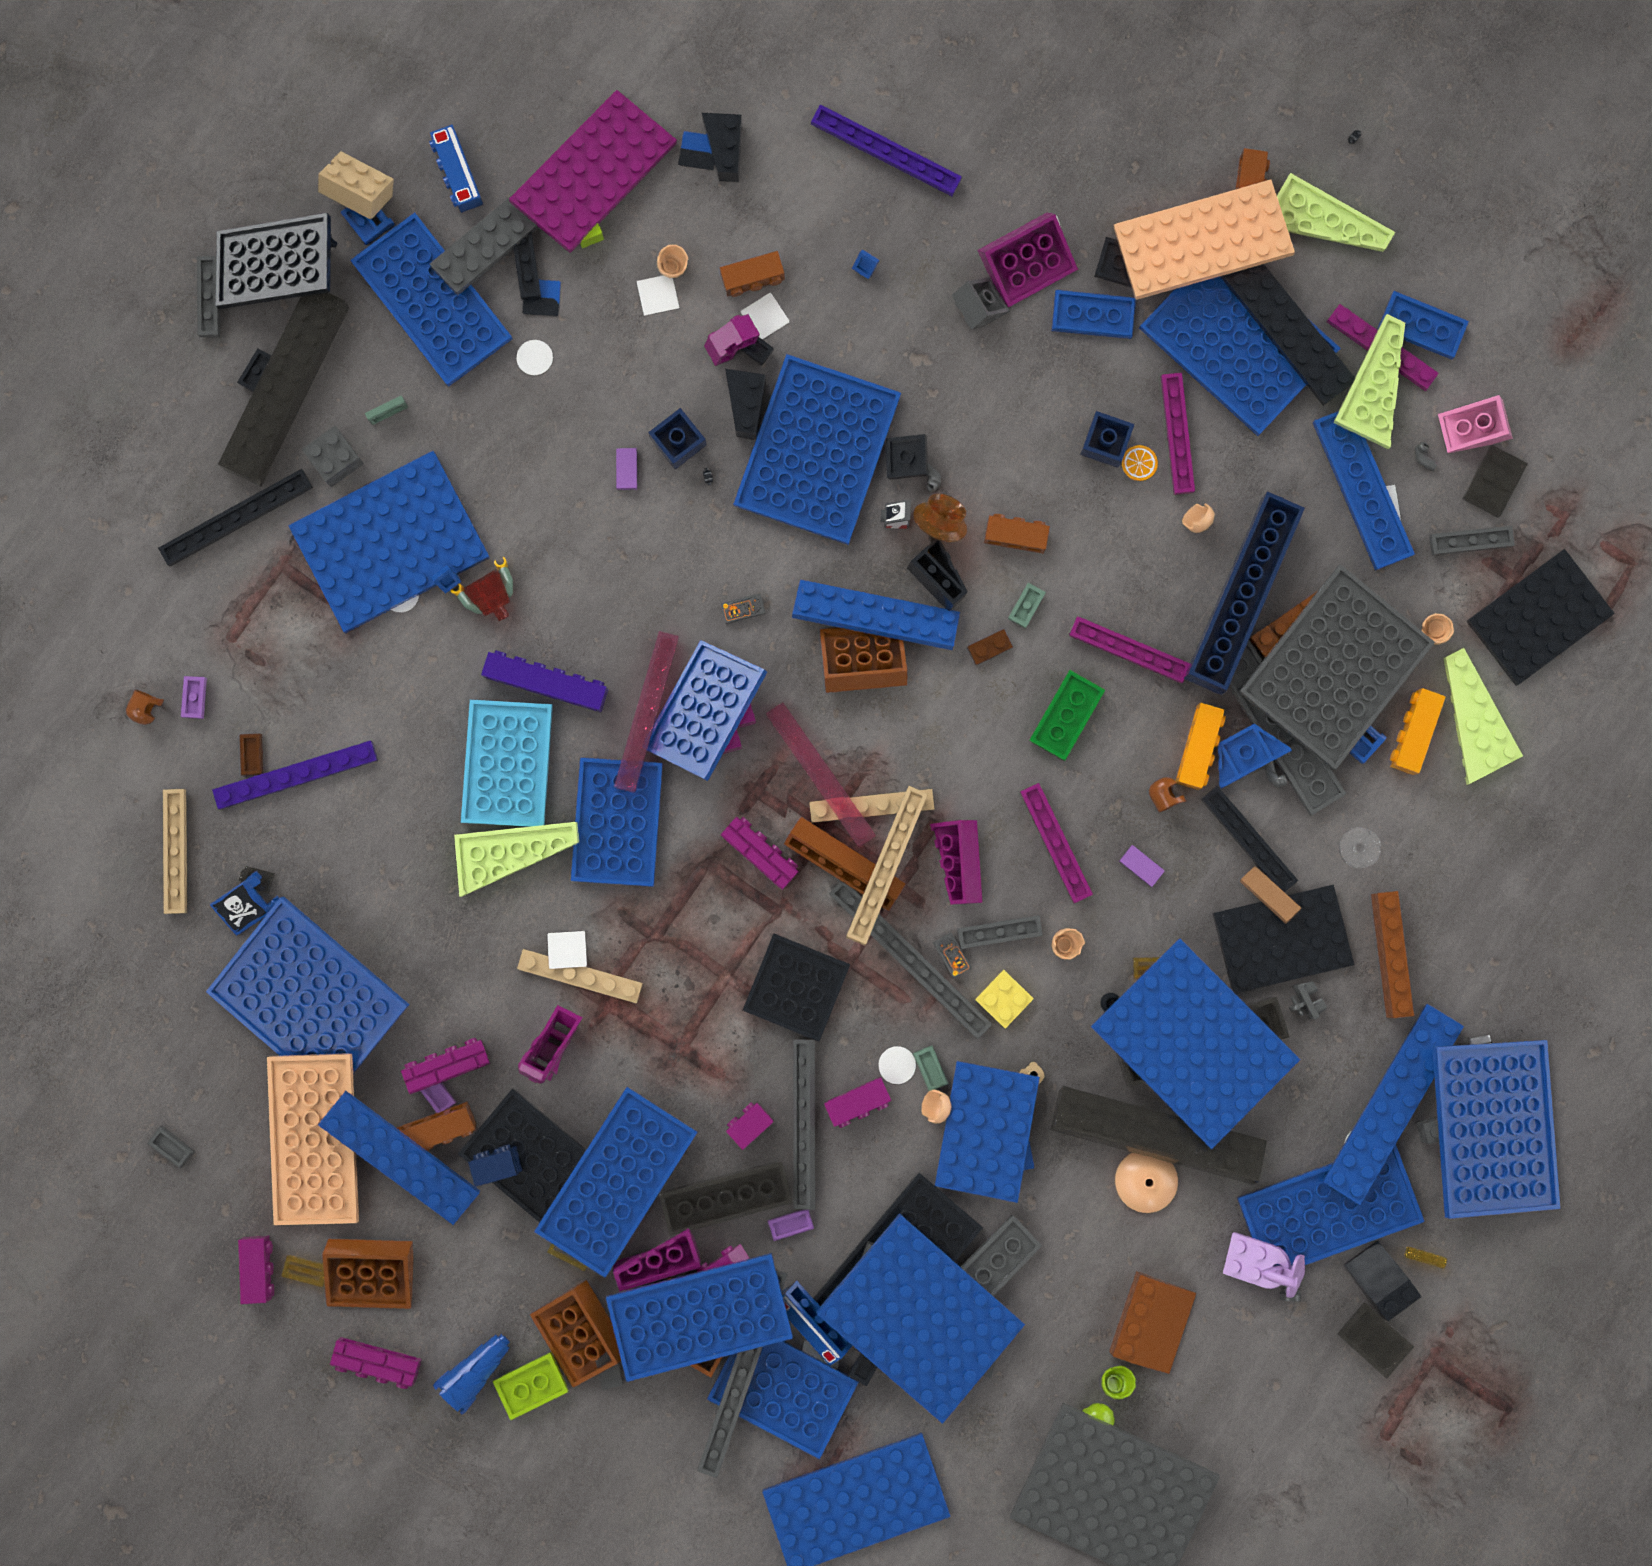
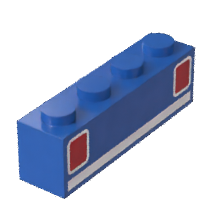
M453 124L430 132L432 140L429 143L433 153L437 152L439 155L436 161L440 171H445L446 176L443 179L447 189H452L453 195H450L454 207L458 206L462 213L484 205Z
M798 1281L784 1289L782 1295L789 1321L829 1366L843 1358L853 1345L816 1314V1311L820 1308L818 1303Z

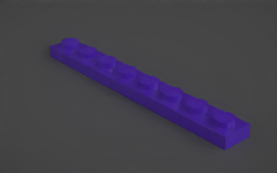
M821 104L811 120V125L950 196L954 195L962 179V176Z
M370 740L215 788L212 791L217 808L221 810L376 762L378 759L373 742Z

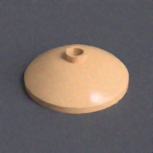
M1141 1149L1128 1154L1120 1162L1115 1174V1186L1119 1197L1128 1207L1138 1212L1152 1213L1165 1208L1173 1200L1178 1187V1176L1174 1165L1165 1155L1155 1150ZM1147 1179L1152 1180L1151 1186H1146L1145 1182Z

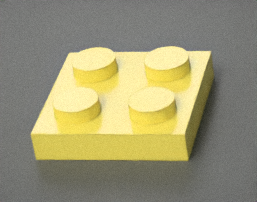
M1002 970L975 1000L1006 1029L1034 998L1005 970Z

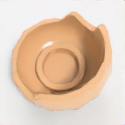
M667 245L658 255L657 268L667 278H678L687 268L688 255L678 245Z
M1206 503L1204 504L1205 507L1195 504L1186 512L1182 519L1183 525L1193 533H1201L1207 530L1214 521L1215 513Z
M1435 613L1425 619L1422 624V632L1435 642L1434 644L1440 645L1446 643L1454 633L1453 622L1444 614Z
M1064 928L1053 936L1052 951L1061 959L1071 960L1081 954L1085 940L1082 933L1076 929Z
M938 1090L928 1091L922 1102V1115L927 1117L929 1122L935 1124L944 1122L950 1115L952 1107L949 1096Z

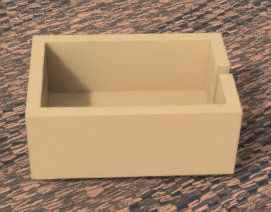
M340 151L331 161V164H328L319 173L318 192L371 220L392 198L394 179Z

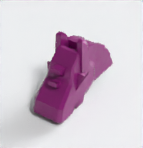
M557 1005L544 1030L533 1040L530 1049L519 1062V1073L528 1077V1080L534 1083L541 1084L546 1079L551 1081L553 1075H557L564 1051L570 1044V1040L577 1031V1027L583 1017ZM557 1022L571 1028L568 1035L554 1029ZM550 1036L563 1042L560 1047L548 1041ZM541 1059L549 1064L545 1068L537 1064V1061Z

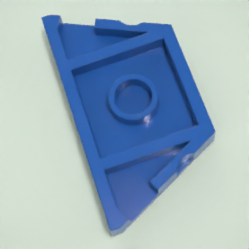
M1256 724L1243 729L1218 743L1220 788L1222 789L1291 752L1292 749Z

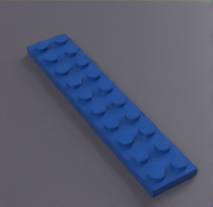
M1425 1004L1322 1183L1357 1205H1361L1434 1079L1432 1047L1453 1046L1464 1027L1463 1025L1432 1006Z

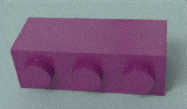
M880 1076L824 1102V1105L834 1127L839 1126V1128L851 1124L850 1120L858 1117V1119L870 1115V1110L877 1108L879 1111L888 1107V1102L891 1101V1098Z
M269 1235L243 1237L238 1240L240 1303H266L274 1296V1284H271V1275H273L274 1267L273 1263L270 1262V1254L273 1251L272 1241H269Z

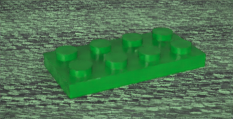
M1069 670L1029 742L1065 761L1105 689Z

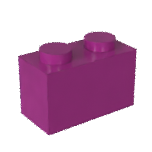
M758 1101L755 1104L750 1102L742 1110L744 1114L739 1119L735 1116L727 1123L729 1128L726 1132L742 1150L774 1122V1119Z

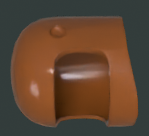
M135 689L126 707V715L138 724H151L155 719L151 714L153 706H162L164 699L153 697Z
M1161 778L1155 781L1149 788L1150 798L1159 813L1176 804L1187 802L1184 795L1176 798L1172 793L1171 788L1177 784L1173 778Z

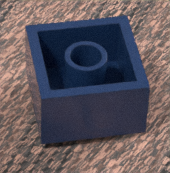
M681 408L648 432L651 441L675 470L707 446L704 436Z
M1096 411L1080 455L1118 468L1123 460L1135 424Z
M509 1144L494 1149V1153L491 1154L489 1150L473 1155L474 1159L468 1162L475 1187L512 1177L522 1172L516 1146L510 1148Z

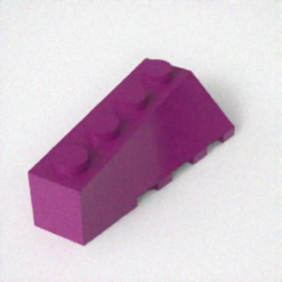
M957 820L930 824L931 831H934L936 840H934L936 849H939L941 860H939L940 866L946 874L944 881L950 904L983 903L977 820Z
M688 1228L652 1250L616 1260L613 1265V1274L619 1292L700 1268V1254L695 1238Z

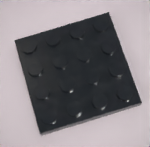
M773 933L742 1011L820 1042L850 964Z

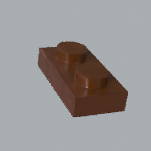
M1004 629L967 646L976 666L1013 648Z

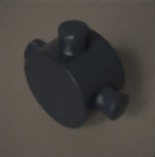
M1355 130L1349 136L1348 142L1355 144L1362 135L1361 131Z
M704 468L705 483L708 486L712 485L711 470Z

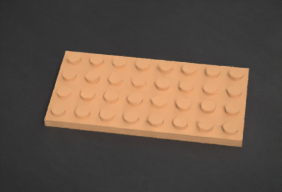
M1272 180L1114 224V231L1136 300L1290 257L1295 253Z
M352 1054L267 1057L274 1225L359 1222L356 1153L318 1126L319 1122L345 1090L354 1096Z

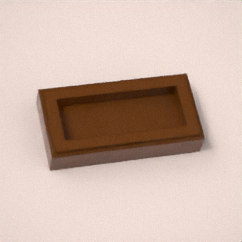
M260 733L240 734L241 776L263 774L262 734Z

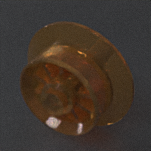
M933 494L927 502L919 504L914 509V521L922 531L929 535L928 540L930 542L935 538L946 542H956L963 539L967 533V526L964 521L966 509L962 503L949 495Z

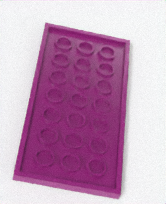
M616 90L509 198V202L571 253L597 223L599 224L677 144V139Z

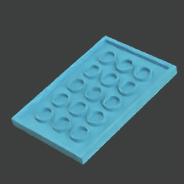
M470 700L461 823L523 827L545 825L552 704Z

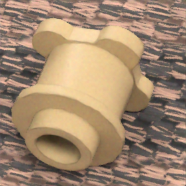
M1031 1062L1025 1069L1020 1070V1073L1028 1075L1035 1071L1036 1076L1040 1077L1039 1084L1044 1079L1043 1070L1035 1062Z

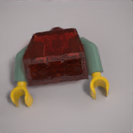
M502 557L504 560L502 565H498L496 560L494 561L495 570L466 587L459 583L458 591L450 590L466 609L476 614L483 613L485 616L493 612L498 621L509 616L504 605L510 602L509 597L513 594V579L507 568L508 563L505 557Z

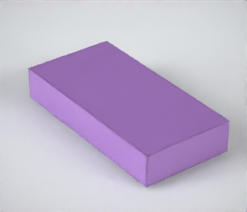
M616 448L617 490H637V448Z
M1133 845L1130 846L1119 860L1121 864L1150 887L1164 873L1161 867Z
M443 1083L421 1091L436 1113L444 1111L457 1103Z
M805 1209L768 1220L774 1241L814 1229L809 1210Z

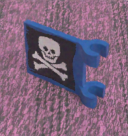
M257 871L210 904L236 936L264 918L280 899L279 896H276L266 903L253 888L261 883L260 879L262 877Z

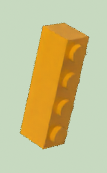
M1424 688L1413 692L1410 698V703L1412 704L1410 711H1407L1403 718L1404 728L1400 730L1396 739L1399 743L1390 756V761H1392L1390 767L1411 775L1420 773L1446 696Z
M1204 703L1197 705L1176 777L1177 784L1200 790L1203 786L1207 785L1209 779L1207 774L1208 766H1212L1215 758L1212 752L1214 747L1218 746L1220 740L1218 731L1220 727H1223L1226 716L1223 715L1224 709Z

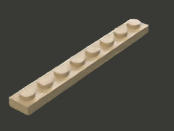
M908 786L846 938L864 946L866 945L926 800L927 793Z

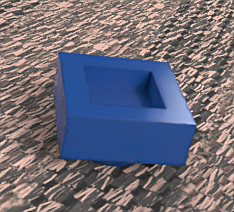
M862 250L852 269L869 279L879 260Z
M448 565L432 576L433 582L445 594L461 582L460 577Z

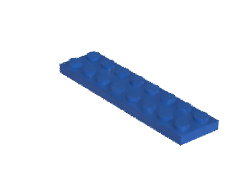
M1338 412L1315 420L1313 425L1375 571L1414 556L1415 553L1366 438L1333 423Z
M800 580L792 618L953 650L960 612Z
M346 1090L318 1124V1126L452 1225L455 1224L480 1193L478 1188Z

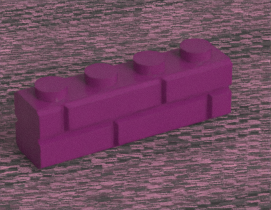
M736 817L721 833V837L783 891L799 873L796 869L798 865L790 858L786 861L781 856L783 852L776 845L773 844L772 847L765 842L767 837L759 830L756 833L751 830L752 824L744 817L741 819Z
M476 1038L465 1041V1046L458 1049L456 1045L445 1049V1054L439 1056L436 1053L424 1057L425 1061L417 1064V1061L405 1064V1069L401 1070L409 1094H414L491 1064L482 1040L477 1041Z
M340 1337L335 1343L330 1365L335 1366V1370L345 1373L347 1370H350L361 1378L372 1376L376 1377L375 1381L386 1384L390 1381L396 1383L398 1388L408 1389V1387H412L416 1382L422 1359Z

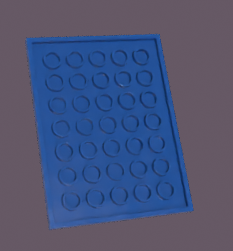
M1220 276L1175 289L1139 327L1143 333L1257 436L1265 430L1306 386L1304 381ZM1312 323L1333 351L1337 353L1341 348Z
M786 354L733 506L849 545L901 392Z
M434 451L288 525L344 633L434 588L437 585L433 582L432 576L446 565L458 575L490 558Z
M284 896L280 897L206 991L279 1056L352 1054L353 1074L410 1005Z
M1180 938L1090 1026L1210 1149L1300 1061L1295 1053Z
M1547 1040L1432 1047L1445 1218L1560 1209Z
M900 1213L816 1311L818 1316L942 1424L1025 1326L1021 1320Z

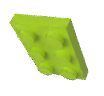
M552 1352L493 1380V1384L510 1420L569 1391Z

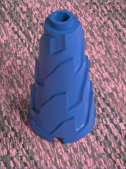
M495 1334L452 1370H448L437 1379L433 1387L435 1390L440 1388L442 1391L439 1395L457 1412L460 1410V1413L464 1414L476 1400L477 1394L483 1388L487 1379L500 1365V1361L510 1349L508 1346L510 1341L503 1334L499 1336Z

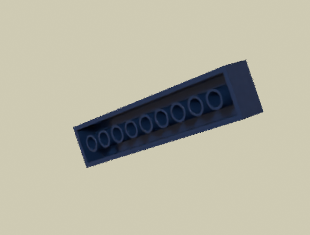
M1268 491L1262 497L1186 672L1185 680L1219 695H1223L1227 691L1304 512V507Z

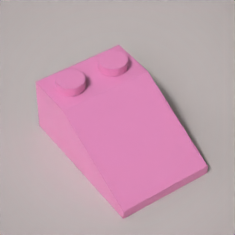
M1500 395L1438 414L1448 453L1493 445L1512 439L1506 410Z

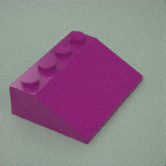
M1048 212L977 250L986 271L1007 307L1018 303L1078 270L1056 215Z

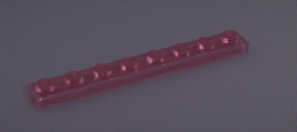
M661 631L658 633L614 785L617 789L632 793L636 791L679 636Z
M782 702L767 712L766 716L857 847L860 848L875 838L876 835L785 704Z

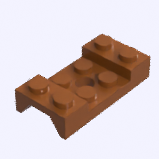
M1316 592L1249 638L1251 644L1259 649L1264 658Z

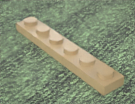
M186 789L163 790L164 914L187 913Z
M932 789L920 790L928 794L921 811L934 810ZM906 792L809 802L811 821L816 823L897 814Z
M526 949L522 950L517 969L634 1003L638 1002L643 985L641 982L588 967L550 969L549 956Z

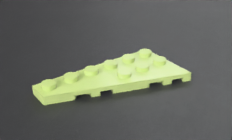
M1292 173L1289 174L1277 195L1288 232L1381 252H1384L1395 234L1389 228Z
M1388 314L1384 317L1333 422L1386 449L1391 447V431L1393 430L1394 423L1393 414L1396 406L1398 372L1401 363L1400 355L1405 322Z
M1462 648L1445 657L1444 664L1451 689L1450 697L1454 706L1455 724L1459 746L1462 749L1466 784L1468 785L1521 758L1523 755L1468 654Z
M578 822L454 835L459 897H463L578 844Z

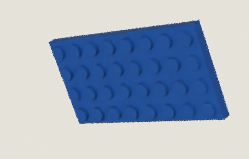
M413 213L350 261L449 387L513 338L472 285L457 296L430 267V263L445 250L417 214Z
M626 1087L534 1232L606 1278L694 1139L697 1131L629 1087Z
M1396 1144L1361 1205H1357L1322 1183L1332 1163L1237 1197L1251 1238L1280 1247L1288 1255L1291 1265H1293L1296 1256L1300 1254L1304 1255L1305 1265L1425 1222Z
M772 1253L606 1296L627 1382L793 1339Z
M922 1433L762 1490L787 1566H815L951 1517Z

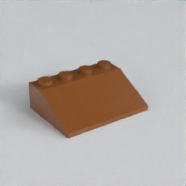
M844 628L820 629L826 693L907 686V664L903 640Z
M328 1239L322 1253L327 1306L411 1309L414 1260L412 1241Z
M1136 1271L1109 1350L1111 1355L1136 1365L1169 1374L1196 1292Z
M587 1280L574 1286L530 1314L573 1388L621 1361L612 1321ZM607 1352L611 1359L597 1368L596 1360Z

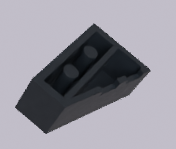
M701 112L718 180L739 182L742 115Z
M725 369L736 436L756 440L766 376L765 374Z
M939 535L910 561L907 569L945 609L950 611L964 599L968 591L957 569L954 568L950 560L951 557L946 552Z

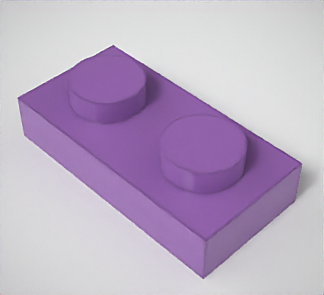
M184 676L181 707L182 718L204 719L207 678Z

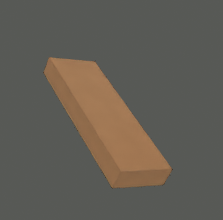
M1256 866L1241 878L1240 882L1284 923L1287 924L1301 910L1297 903Z

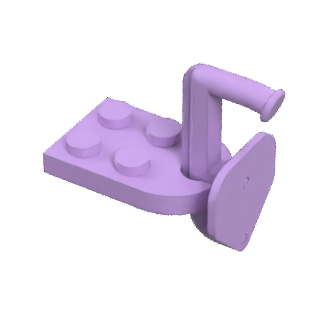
M1234 1232L1223 1274L1263 1288L1287 1286L1286 1296L1292 1298L1295 1296L1305 1274L1304 1255H1297L1293 1265H1291L1288 1255L1280 1247Z

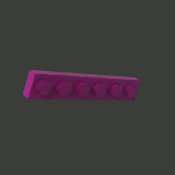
M1341 304L1337 306L1327 320L1328 324L1367 351L1378 331ZM1401 348V363L1398 373L1426 391L1439 373L1404 348Z
M1182 373L1162 374L1161 386L1173 494H1191L1195 492Z
M1078 616L1069 633V636L1181 684L1190 665L1188 662Z
M1037 783L1020 791L1023 801L1073 904L1093 895L1040 784Z

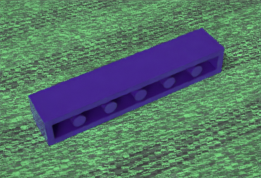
M501 651L488 652L481 676L600 713L602 712L609 690L604 686V682L594 679L592 682L585 680L584 676L573 674V677L565 675L566 671L554 668L553 671L545 669L546 665L534 662L533 665L528 664L526 659L515 656L514 659L506 657L507 654Z

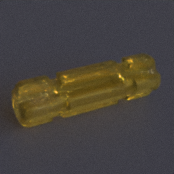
M1409 1246L1405 1250L1406 1258L1432 1266L1435 1265L1442 1269L1446 1267L1447 1258L1443 1256H1436L1433 1253L1417 1250Z

